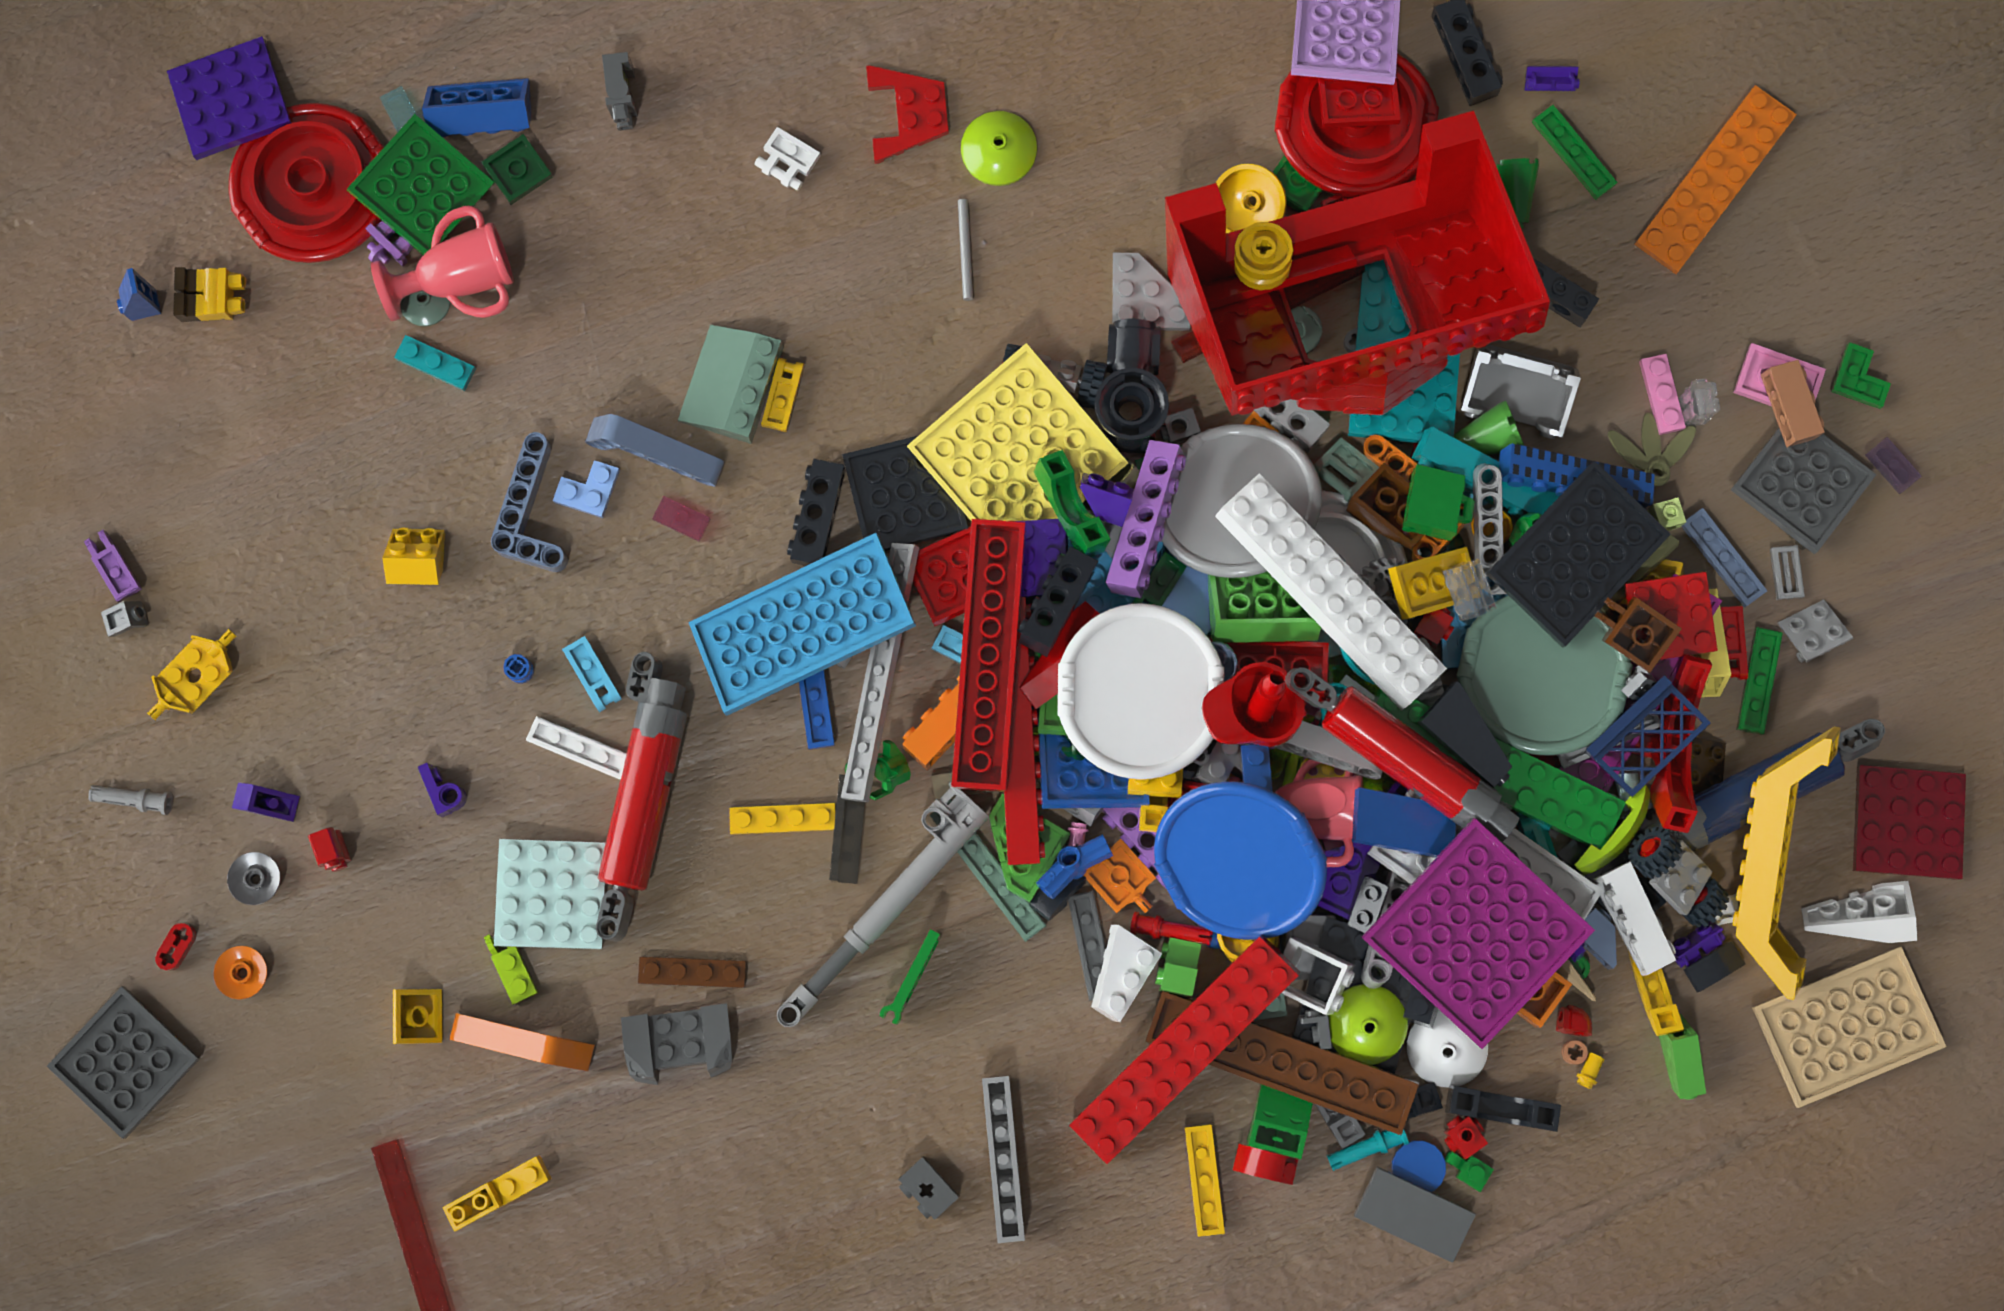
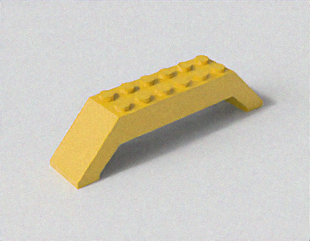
M1835 726L1768 767L1762 775L1758 776L1757 782H1753L1751 788V798H1755L1753 808L1750 807L1747 816V823L1751 824L1749 834L1746 833L1743 849L1748 851L1746 859H1743L1741 862L1740 875H1743L1744 879L1742 885H1739L1736 900L1740 901L1739 911L1736 910L1734 913L1733 926L1737 927L1736 937L1785 997L1792 1000L1795 999L1803 985L1807 959L1799 957L1778 928L1798 785L1799 780L1820 765L1829 766L1837 755L1841 728Z

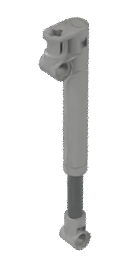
M951 781L948 783L950 788L940 799H935L924 811L921 818L924 828L935 838L853 925V928L843 936L846 941L805 985L801 984L780 1006L777 1011V1020L781 1025L793 1027L798 1024L819 1001L817 998L819 994L858 952L861 954L866 952L869 945L878 939L987 821L989 816L960 789L952 788ZM954 795H956V797L953 799V801H952L949 805H947V802H948ZM937 812L940 815L941 822L937 827L927 825L925 819L928 813ZM792 1007L795 1009L797 1017L794 1021L788 1022L783 1019L782 1010L784 1008Z

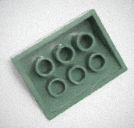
M710 325L678 422L752 444L771 388L778 358H781L784 349L781 340L759 333Z

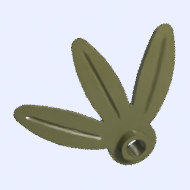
M1650 412L1645 413L1641 427V441L1644 454L1632 442L1614 430L1608 432V437L1617 453L1628 463L1647 473L1654 474L1653 472H1657L1660 476L1655 475L1654 485L1661 486L1666 484L1670 478V467L1677 463L1689 449L1696 433V427L1690 425L1682 430L1669 443L1663 454H1661L1657 424Z

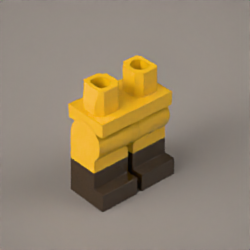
M175 267L174 290L177 293H174L173 316L181 322L233 320V315L245 313V299L233 297L234 290H245L246 277L240 273H231L227 268L186 269L185 267Z

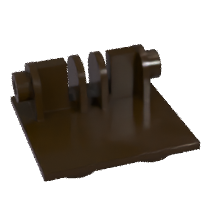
M1695 738L1692 741L1691 783L1693 791L1700 792L1723 781L1726 743Z

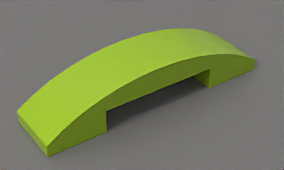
M1647 785L1634 797L1630 796L1625 802L1631 813L1603 848L1599 850L1591 845L1575 864L1582 875L1585 876L1609 864L1631 843L1639 831L1648 810L1650 791Z

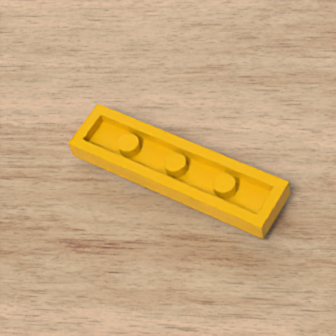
M835 803L729 808L731 835L836 830Z
M1212 1125L1184 1127L1197 1236L1225 1234Z

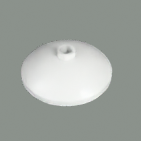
M1438 1009L1433 1029L1413 1024L1407 1039V1054L1412 1068L1422 1079L1428 1083L1434 1082L1435 1086L1449 1088V1086L1464 1085L1481 1072L1487 1060L1488 1044L1481 1049ZM1446 1047L1453 1050V1053L1449 1056L1443 1054V1049Z

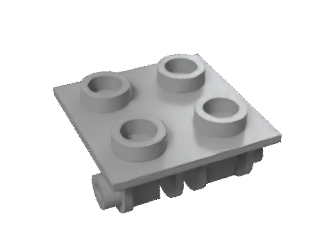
M1825 600L1778 622V625L1799 651L1796 653V656L1801 663L1804 661L1808 663L1810 660L1822 656L1824 653L1830 652L1832 649L1853 639V636Z

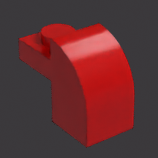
M1239 1144L1233 1170L1293 1185L1299 1159Z

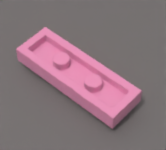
M1667 354L1641 359L1639 363L1659 435L1684 430L1686 426Z

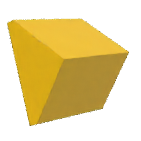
M442 989L393 990V1044L442 1043Z

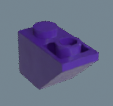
M1083 473L1080 489L1095 516L1099 517L1102 521L1122 527L1132 502L1134 489L1123 482L1114 483L1105 480L1099 474Z

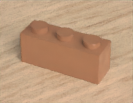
M1799 360L1770 367L1761 374L1786 448L1815 440L1825 433L1823 419L1818 415L1815 407V396L1808 388L1806 371L1800 365Z

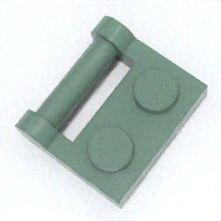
M1340 438L1314 464L1318 477H1321L1340 492L1348 503L1351 497L1379 468V466L1343 438ZM1330 464L1351 480L1354 485L1350 488L1327 470L1326 467Z

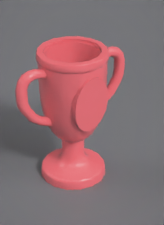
M473 206L456 208L442 218L435 228L431 249L421 257L414 271L401 275H392L388 272L383 262L375 261L371 263L375 287L383 308L391 321L401 319L400 304L402 299L422 290L435 297L447 298L464 314L480 318L491 317L500 314L506 309L509 304V295L504 285L514 283L510 262L494 223H487L485 225L483 214L478 208ZM466 216H472L476 220V229L441 242L444 231L453 221ZM494 288L498 290L500 295L498 303L484 308L469 306L457 298Z
M1308 759L1298 770L1293 782L1280 787L1274 793L1288 800L1305 814L1317 839L1344 841V854L1339 857H1327L1326 863L1327 867L1345 866L1352 860L1354 855L1352 832L1355 789L1363 788V777L1359 775L1353 777L1354 773L1345 771L1344 777L1304 779L1305 775L1313 767L1320 764V762ZM1230 777L1229 782H1241V779L1239 777Z

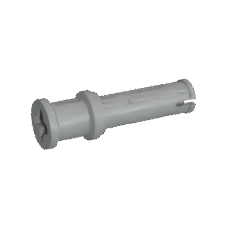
M92 785L88 796L90 802L136 807L140 812H147L148 810L158 811L162 815H168L173 804L171 792L161 794L151 792L150 789L130 791Z

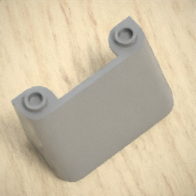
M1488 344L1485 347L1476 348L1461 404V411H1465L1464 415L1477 419L1480 415L1506 400L1515 421L1536 426L1541 431L1540 435L1551 439H1555L1556 436L1563 437L1581 376L1579 370L1572 366Z

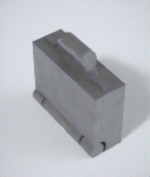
M1312 913L1298 927L1281 935V953H1284L1289 939L1295 937L1318 947L1325 918L1336 919V917L1332 913ZM1303 950L1296 966L1300 974L1295 980L1309 979L1315 955Z

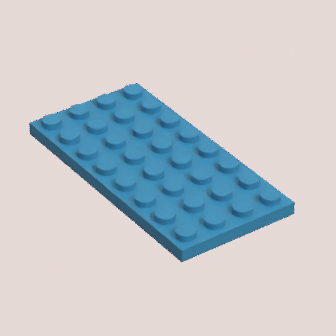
M877 533L688 622L723 713L726 716L916 626Z

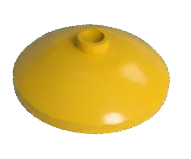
M1240 164L1225 171L1216 181L1226 208V233L1244 229L1254 223L1269 222L1284 217L1287 203L1285 190L1278 177L1269 169L1258 164ZM1251 196L1257 200L1255 206L1251 205L1249 201Z

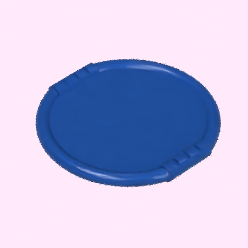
M1216 782L1200 786L1181 796L1169 807L1162 817L1156 832L1154 866L1176 908L1180 909L1200 926L1217 934L1243 940H1256L1261 934L1267 939L1277 937L1302 924L1313 913L1322 898L1327 878V857L1305 814L1288 800L1268 789L1242 782Z

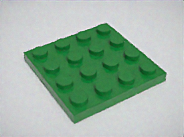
M414 114L351 183L347 191L418 252L424 255L431 249L435 228L442 218L456 208L462 206L474 207L494 185V181ZM464 217L453 221L442 235L441 242L447 238Z

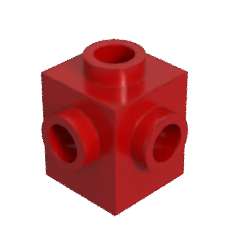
M1458 1115L1447 1123L1449 1128L1443 1131L1447 1136L1444 1141L1453 1153L1457 1151L1463 1159H1468L1488 1144L1481 1134L1484 1132V1129L1476 1118L1471 1120L1469 1116L1461 1118ZM1463 1131H1465L1467 1134L1464 1140L1462 1139Z

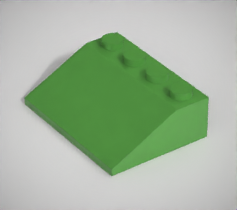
M1268 571L1242 578L1208 575L1209 617L1212 642L1318 641L1321 626Z

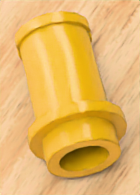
M1589 1052L1581 1073L1576 1075L1578 1078L1577 1083L1592 1089L1593 1085L1597 1084L1595 1080L1605 1059Z

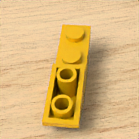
M538 1155L442 1208L455 1232L533 1191L552 1178L541 1156Z

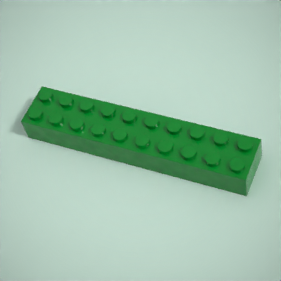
M1380 688L1378 689L1373 699L1375 703L1440 749L1439 751L1444 752L1462 764L1417 723L1430 708L1429 706L1414 700L1401 711ZM1495 739L1512 765V768L1508 771L1510 777L1500 787L1498 785L1494 787L1502 794L1499 803L1589 847L1593 845L1601 850L1616 826L1626 804L1625 801Z

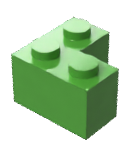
M1171 937L1168 943L1163 942L1160 958L1165 959L1163 968L1159 967L1157 969L1155 984L1159 985L1158 991H1165L1189 998L1193 996L1201 944Z

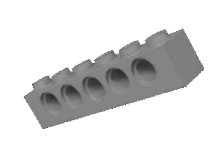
M1009 1076L983 1078L982 1084L998 1243L1025 1241Z

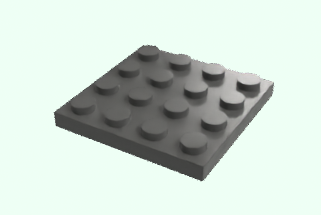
M1778 428L1731 488V491L1813 554H1816L1876 474L1824 434L1815 440L1786 448L1780 428Z
M121 986L47 1067L122 1139H126L200 1060V1057L126 987Z

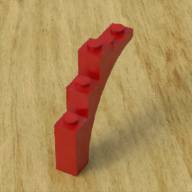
M1685 654L1672 685L1698 709L1712 663L1708 659ZM1672 693L1664 700V711H1680V701ZM1683 705V711H1689V710ZM1664 715L1663 730H1680V715ZM1683 715V730H1694L1696 716ZM1663 734V749H1676L1680 745V734ZM1683 734V741H1684L1690 734ZM1660 735L1654 749H1660ZM1692 742L1656 775L1650 788V798L1662 828L1689 833L1698 813L1691 783ZM1651 753L1655 765L1658 766L1660 764V753ZM1663 753V760H1664L1670 753Z

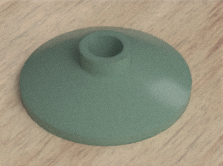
M422 290L404 297L400 307L403 316L412 324L431 326L440 322L447 315L451 302L447 298L435 297ZM421 295L427 296L425 302H419Z

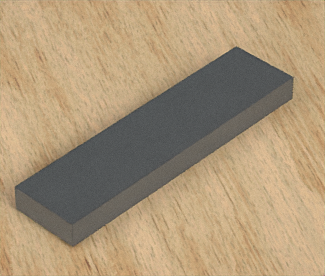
M1090 891L1072 895L1068 899L1088 998L1089 1001H1092L1098 977L1101 973L1106 948L1094 892Z

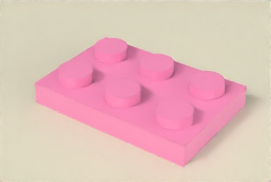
M1751 343L1733 393L1771 406L1761 374L1770 367L1799 359ZM1799 360L1800 365L1806 371L1808 388L1813 392L1816 400L1826 369Z

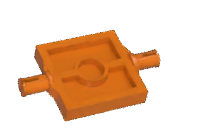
M1119 839L1110 847L1113 856L1088 868L1083 876L1086 877L1087 882L1116 914L1126 905L1133 902L1146 913L1148 909L1144 904L1149 910L1153 905L1142 894L1156 877L1125 842Z

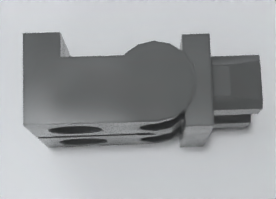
M628 52L602 55L605 87L609 96L605 98L606 106L612 119L617 123L618 130L633 129L632 117H636L638 114L634 98L629 89L628 78H635L634 66Z

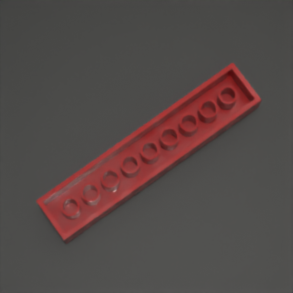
M972 519L952 788L1007 792L1026 540L1025 522Z
M1261 934L1069 1126L1108 1164L1299 976L1300 971Z

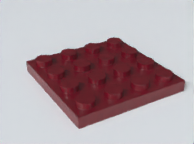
M1866 765L1857 766L1853 871L1962 880L1966 774Z

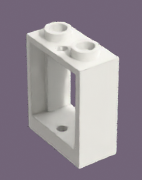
M1298 937L1290 938L1283 955L1295 967L1304 950L1341 968V972L1327 1003L1290 985L1282 994L1325 1015L1338 1012L1344 1001L1342 993L1345 987H1349L1353 981L1355 973L1352 971L1355 965Z

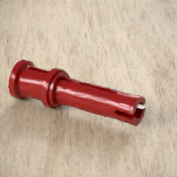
M1136 911L1133 914L1130 933L1133 935L1137 933L1152 936L1153 939H1160L1161 936L1209 946L1211 945L1212 937L1206 936L1213 935L1212 931L1203 927L1164 921V918L1159 915L1156 917L1140 915V912Z

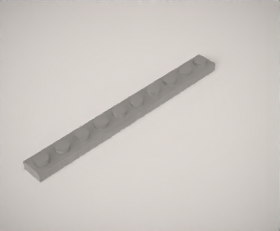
M892 543L889 562L908 604L919 547L915 544ZM902 633L870 649L841 798L845 800L869 802Z

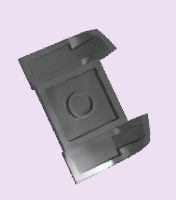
M727 1003L702 1006L701 1009L652 1016L643 1014L621 1017L625 1059L629 1075L637 1082L658 1085L656 1070L707 1064V1070L712 1078L729 1070L731 1067L732 1050Z

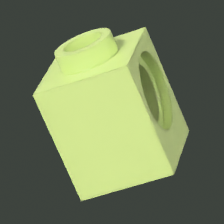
M1679 497L1653 504L1647 510L1667 531L1678 529L1686 523Z

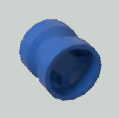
M520 654L511 655L504 662V673L516 683H526L534 674L533 664Z

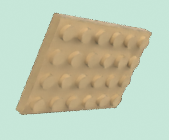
M1897 947L1800 988L1794 1000L1787 999L1783 994L1752 1007L1796 1108L1815 1102L1947 1047L1902 947Z

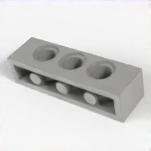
M1289 399L1280 402L1279 404L1284 408V411L1281 413L1273 412L1271 407L1254 409L1261 418L1264 417L1268 420L1271 426L1281 434H1285L1307 453L1330 426L1315 411L1299 408L1296 403L1297 400ZM1298 419L1303 422L1304 428L1294 429L1290 422Z

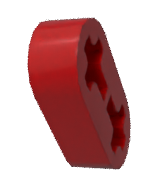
M178 923L170 929L155 956V962L160 969L171 971L179 968L196 940L194 927L186 923ZM187 929L185 934L188 936V939H182L176 945L180 939V936L177 935L178 931ZM175 948L172 954V958L175 959L174 962L165 965L166 959L163 958L164 955L171 954Z

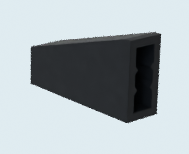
M1458 681L1452 682L1417 723L1471 772L1492 787L1496 785L1500 787L1510 777L1508 771L1512 768V765L1462 685Z

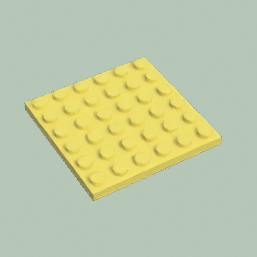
M1027 343L907 445L971 521L972 519L1000 521L1058 519L1034 474L1039 458L1057 451H1064L1074 470L1075 485L1082 503L1086 500L1080 489L1083 473L1099 474L1105 480H1109L1128 464L1127 460Z

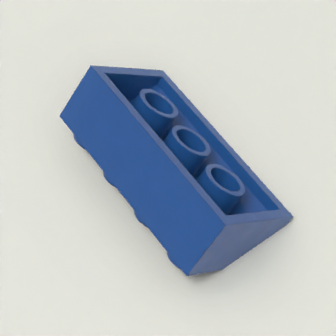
M529 78L428 86L422 107L425 123L443 138L452 134L469 136L476 132L494 134L501 130L519 132L530 128L532 116Z

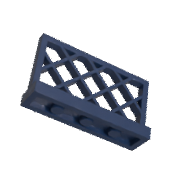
M1664 675L1586 749V754L1593 761L1595 760L1631 797H1634L1703 732L1711 722ZM1671 693L1680 701V711H1664V700ZM1660 705V711H1653ZM1683 705H1684L1689 711H1683ZM1648 715H1660V730H1644V719ZM1664 715H1680V730H1663ZM1683 715L1696 716L1702 724L1696 730H1683ZM1641 723V730H1640V729H1634L1636 726H1638V725ZM1629 733L1641 734V748H1624V738ZM1644 734H1660V749L1644 748ZM1663 734H1680V745L1676 749H1663ZM1683 734H1690V735L1683 741ZM1621 742V748H1614ZM1609 752H1621V767H1609L1602 759ZM1624 752H1641V767H1624ZM1644 752L1660 753V764L1656 767H1644ZM1663 753H1670V754L1663 760ZM1614 771H1621V778ZM1624 771H1641V780L1633 789L1624 782ZM1644 771H1651V772L1644 778Z

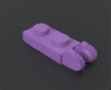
M101 530L98 532L99 538L104 543L106 549L99 552L95 542L90 538L86 539L84 543L100 575L115 600L120 603L142 590L117 546L114 545L107 532Z

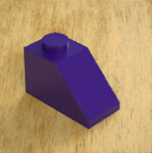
M238 783L232 808L293 822L300 796L257 785Z

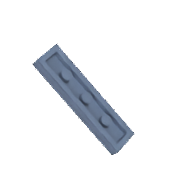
M1703 508L1689 517L1686 523L1681 526L1744 608L1767 592V589Z

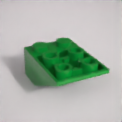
M1260 1084L1246 1145L1302 1159L1313 1103Z

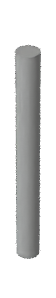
M959 199L958 216L963 300L971 301L973 300L968 200Z

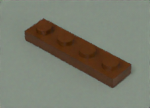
M639 957L638 984L745 988L747 961Z

